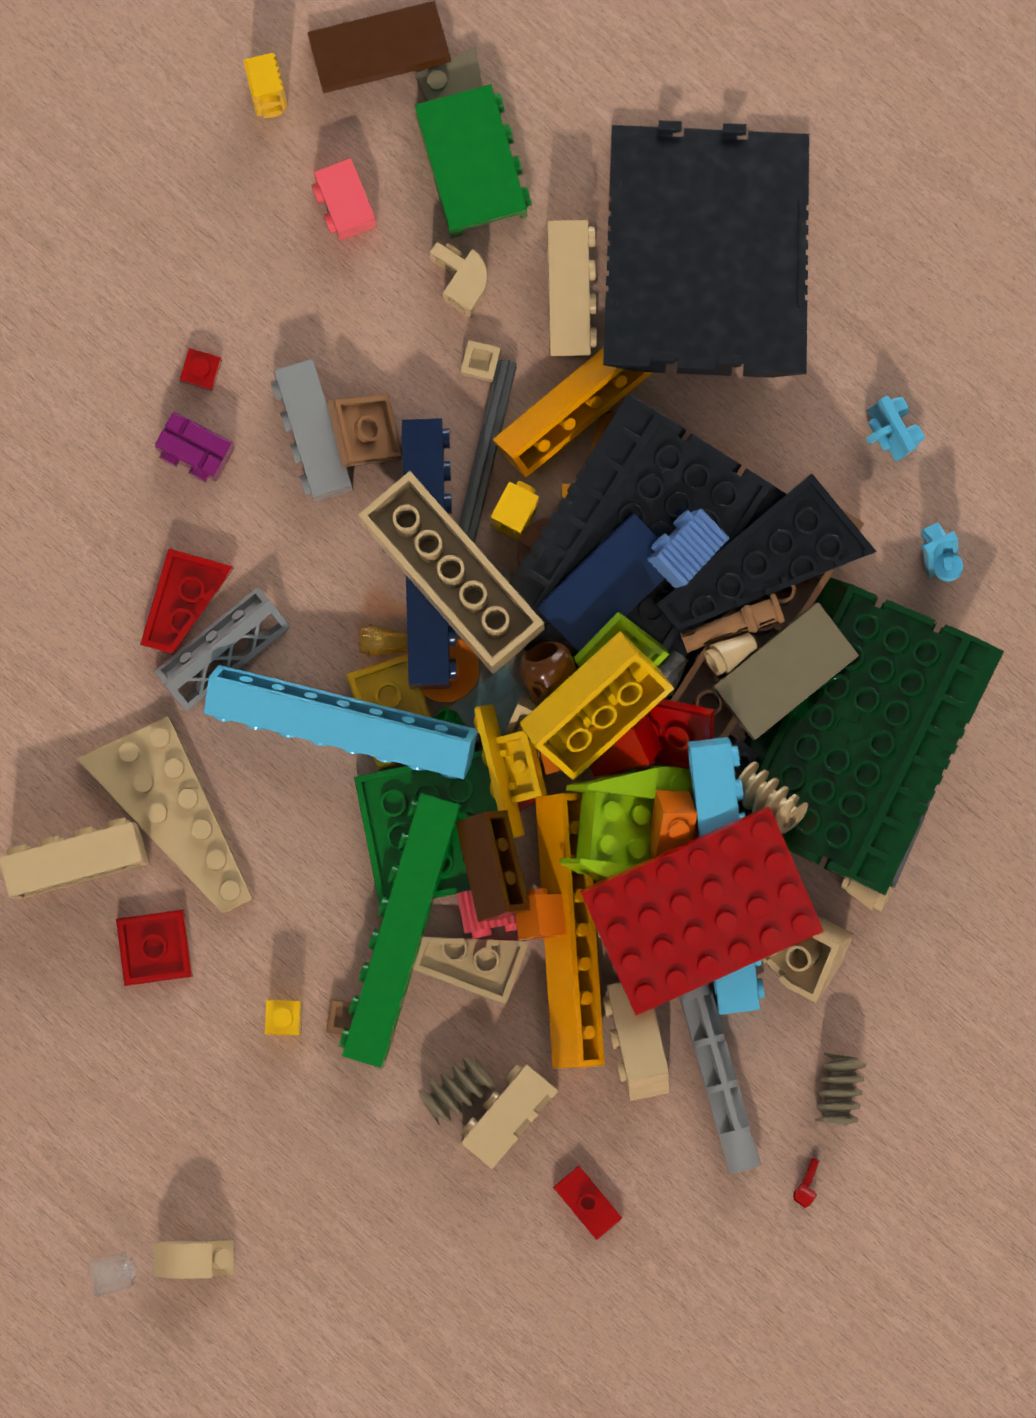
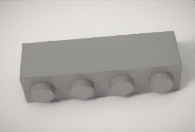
M313 359L274 370L277 380L271 381L276 401L281 399L284 401L286 411L280 414L286 432L293 431L296 443L290 444L295 463L302 462L306 474L301 475L300 479L305 495L312 493L314 501L317 502L353 491L347 469L341 466L330 414Z

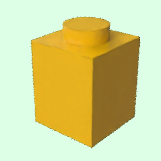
M266 1000L265 1034L301 1035L303 1001Z

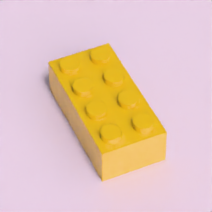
M619 631L519 724L532 744L574 781L674 690V687L659 667Z

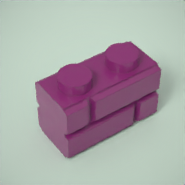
M176 412L171 414L164 430H162L155 443V448L161 453L159 456L161 460L174 467H177L178 463L189 467L188 473L205 483L208 478L215 482L218 480L235 448L230 440Z

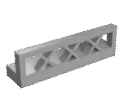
M257 587L155 669L154 673L185 711H188L206 696L208 679L211 675L206 674L208 664L213 660H223L222 666L239 669L288 630L290 625L266 595ZM270 614L278 621L269 631H259L260 622ZM241 638L249 639L248 648L241 653H233L234 643ZM187 681H197L196 690L184 699L178 689Z

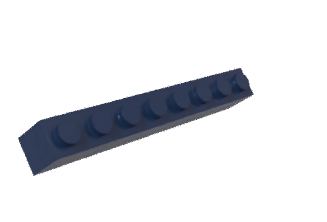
M442 418L402 420L403 476L411 471L448 514H452L451 494H445V481H451V462L444 461V449L450 448V429L443 428ZM406 576L408 680L410 690L451 688L450 679H457L456 659H450L449 646H456V632Z

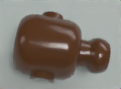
M552 641L543 642L531 647L523 654L519 662L521 677L530 700L537 706L577 671L569 649L561 643Z

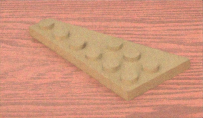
M169 716L77 758L222 914L254 900Z

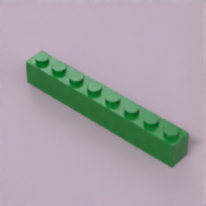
M420 793L419 800L413 798L408 818L413 820L409 832L403 831L398 845V850L403 852L399 865L393 864L388 879V883L393 884L389 897H383L378 916L383 917L380 930L374 929L368 948L373 950L370 963H363L359 975V982H363L360 996L354 995L349 1009V1014L354 1015L350 1029L344 1028L339 1042V1047L344 1048L342 1057L378 1068L385 1066L456 829V822H458L462 809L460 804Z

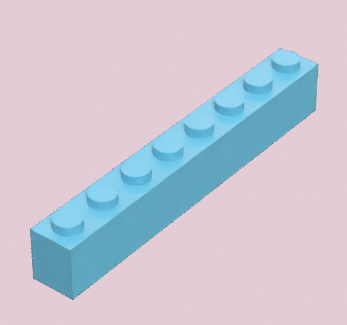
M218 665L209 676L204 714L214 716L219 721H235L246 724L251 729H266L278 732L279 735L286 738L298 737L310 740L311 743L318 746L330 745L342 748L350 754L362 753L374 756L381 762H397L408 765L413 770L437 772L449 779L465 778L472 764L478 731L475 728Z
M728 737L687 742L693 802L697 811L698 837L745 817L744 813H739L737 801L743 800L741 779L735 780L734 767L740 766L738 747L732 746ZM761 960L713 981L715 1003L719 1015L760 1010L759 999L764 998V986L762 978H756L755 966H760Z

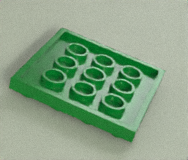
M482 750L473 753L471 767L464 779H449L437 772L413 770L408 766L354 777L379 907L383 897H389L393 884L388 883L393 864L399 865L403 852L398 850V845L403 831L409 832L413 819L408 818V812L413 798L419 800L420 793L462 805L458 821L482 812L498 811L496 800L490 792L491 778L488 767L482 759ZM457 827L435 899L471 890Z

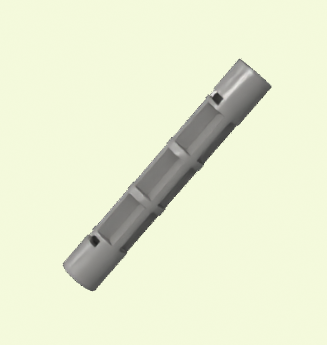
M708 984L679 996V1000L728 1173L733 1174L761 1165L754 1137L750 1135L749 1129L751 1127L712 990H709Z

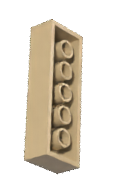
M411 471L358 514L363 527L492 674L545 630L544 622Z

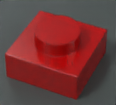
M189 348L180 381L213 391L222 358Z

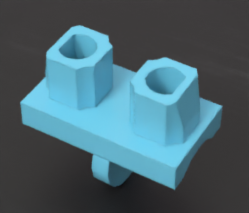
M885 396L867 410L872 419L868 424L873 431L866 438L868 444L870 445L878 441L883 451L889 450L895 462L905 458L925 439L921 428L916 424L908 428L905 427L901 418L909 413V407L903 397L890 399L889 396Z
M939 522L923 529L921 537L924 543L921 545V550L924 554V571L928 578L936 575L940 580L947 582L958 579L963 572V562L958 556L959 539L955 532L952 531L946 534Z

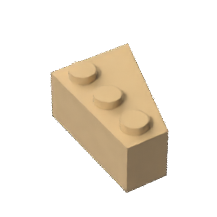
M621 982L607 985L608 997H604L602 1000L606 1018H613L615 1028L609 1030L613 1050L619 1049L621 1061H617L616 1064L620 1082L626 1081L630 1101L670 1093L669 1072L654 1008L636 1016Z
M527 1063L522 1068L517 1064L504 1079L508 1083L507 1087L501 1094L494 1091L482 1105L487 1111L479 1120L472 1117L460 1132L465 1136L461 1144L491 1169L496 1166L529 1124L539 1115V1112L558 1092L557 1088Z

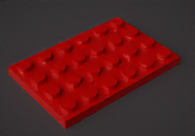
M769 806L580 890L636 1016L824 932Z

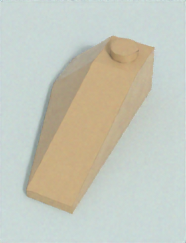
M818 917L824 932L761 960L763 965L767 964L780 976L778 980L786 988L815 1003L820 1000L841 966L854 935L821 917Z

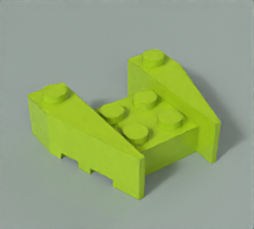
M650 766L642 770L633 769L567 785L566 790L582 792L576 858H560L559 863L579 874H584L600 882L649 860L650 821L656 790L690 791L691 794L690 770L669 766Z

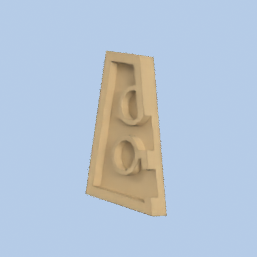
M423 937L413 970L506 1005L530 941Z

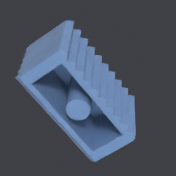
M702 509L692 512L686 510L673 523L677 528L669 536L667 534L662 535L651 546L655 552L648 558V561L674 588L685 586L729 539Z

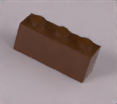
M508 810L482 812L456 822L478 922L502 920L530 910Z

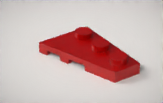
M168 548L140 645L174 655L234 567Z

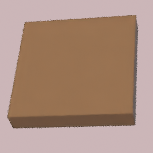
M389 394L332 399L327 402L342 467L394 462L403 459Z

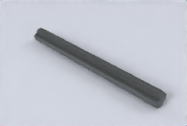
M499 360L497 363L459 522V527L474 544L498 448L492 439L502 431L517 369L516 363L510 360Z

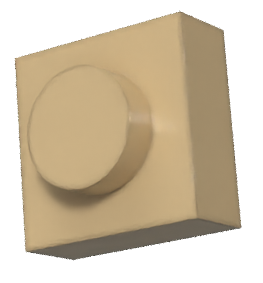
M468 340L460 372L461 375L493 382L501 348Z

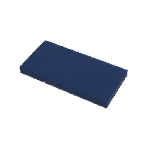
M632 513L537 605L536 609L580 652L618 612L626 616L665 579L653 567L652 563L648 561V558L655 552L651 546L659 538L635 513Z

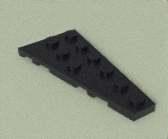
M809 474L713 555L685 586L674 588L655 605L676 631H679L877 551L813 474Z

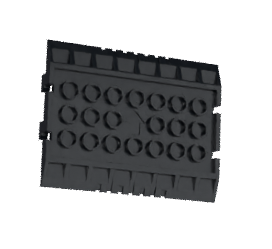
M659 120L658 127L612 125L609 196L612 199L609 201L611 216H608V226L611 227L610 231H608L610 246H607V256H609L607 271H609V276H606L608 291H606L603 365L636 372L665 373L666 364H673L675 361H678L677 374L731 376L732 368L740 367L742 364H744V377L774 378L807 374L808 300H805V295H808V285H805V280H808V270H806V265H808V255H806V250H808V240H806L808 225H806V220L809 219V210H806V205H809L810 134L749 131L747 140L737 139V136L746 135V124L723 123L722 130L684 128L683 137L673 136V133L682 131V121Z
M628 393L585 461L586 466L584 469H580L576 475L577 480L569 486L567 496L565 498L562 497L557 505L559 506L558 510L550 516V523L547 527L544 526L539 534L541 537L538 541L535 540L530 548L532 550L529 556L526 554L509 581V584L544 622L545 630L523 649L527 651L531 647L543 642H558L569 649L576 669L580 668L574 659L579 652L536 609V606L632 513H635L660 538L664 534L669 536L677 528L673 523L686 510L692 512L702 509L729 537L724 545L720 547L722 549L786 495V493L747 468L741 476L737 475L738 470L742 466L741 464L692 433L686 441L682 440L687 431L686 429ZM665 578L625 617L667 648L669 655L658 667L674 687V690L664 698L671 700L695 663V657L697 654H701L705 647L703 646L687 653L680 632L722 618L723 613L676 631L655 605L674 589Z

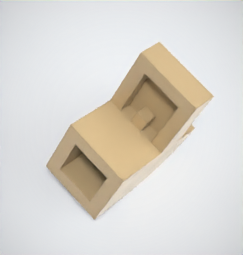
M436 242L430 251V261L453 275V278L443 291V300L471 318L486 294L487 270L485 263L473 249L466 259H463V253L453 245L447 243L443 246Z
M233 1240L153 1242L154 1277L199 1279L234 1275Z

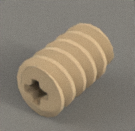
M752 762L737 779H741L743 800L737 801H742L743 807L752 810V813L769 806L781 834H784L802 820L807 811L808 804L803 803L797 808L799 796L794 794L786 799L789 788L783 786L776 791L779 780L773 778L767 783L766 780L769 772L762 770L756 774L759 763Z

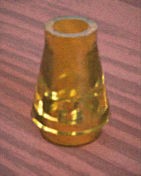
M373 624L360 628L359 653L367 654V657L398 652L407 653L408 642L406 632H398Z

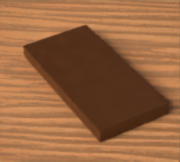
M435 0L307 32L323 94L451 62Z

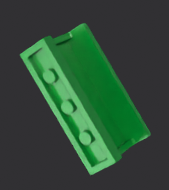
M492 84L415 105L416 118L450 238L462 236L465 229L520 215V218L527 217V207L532 206L527 186L521 188L518 176L523 175L518 155L512 156L509 145L514 143L509 124L503 125L500 113L505 112L500 93L494 94Z

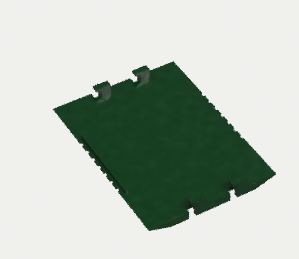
M830 577L815 602H819L859 656L756 740H752L748 733L745 732L746 738L744 743L759 753V756L754 761L759 763L756 774L762 770H767L769 772L766 780L767 783L773 778L779 780L776 791L783 786H787L789 792L786 799L797 794L799 796L797 808L803 803L808 804L807 811L802 820L791 830L782 834L789 852L819 865L823 856L829 859L824 867L825 870L840 877L848 878L886 896L921 824L919 820L922 815H925L928 809L927 804L929 800L932 801L936 793L934 789L936 785L940 784L943 778L942 773L944 769L947 770L951 762L949 758L951 754H955L958 747L957 742L959 739H962L966 731L964 730L966 723H970L1004 651L947 624L941 627L939 633L933 631L937 624L935 619L888 599L878 608L875 606L878 600L876 594ZM742 801L738 802L739 813H744L745 816L752 814V810L743 807Z

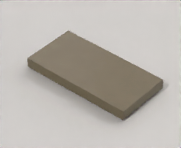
M815 602L711 687L752 740H756L859 655L819 602Z

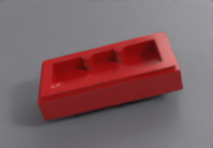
M579 1165L553 1186L555 1191L596 1240L623 1219Z

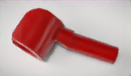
M811 1158L802 1183L793 1193L795 1202L804 1208L809 1207L817 1196V1193L809 1188L819 1164V1160Z

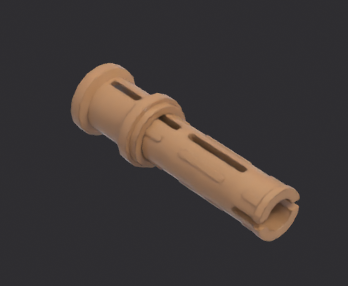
M775 593L771 594L768 600L751 606L748 603L744 604L740 608L741 611L680 632L687 653L745 631L756 633L758 628L776 621L780 624L784 623V616Z

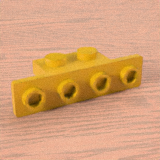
M493 704L474 707V725L481 736L483 745L482 759L489 770L491 795L496 800L498 811L508 810L513 837L524 836L525 832L518 802L547 795L536 747L532 744L524 730L501 736Z

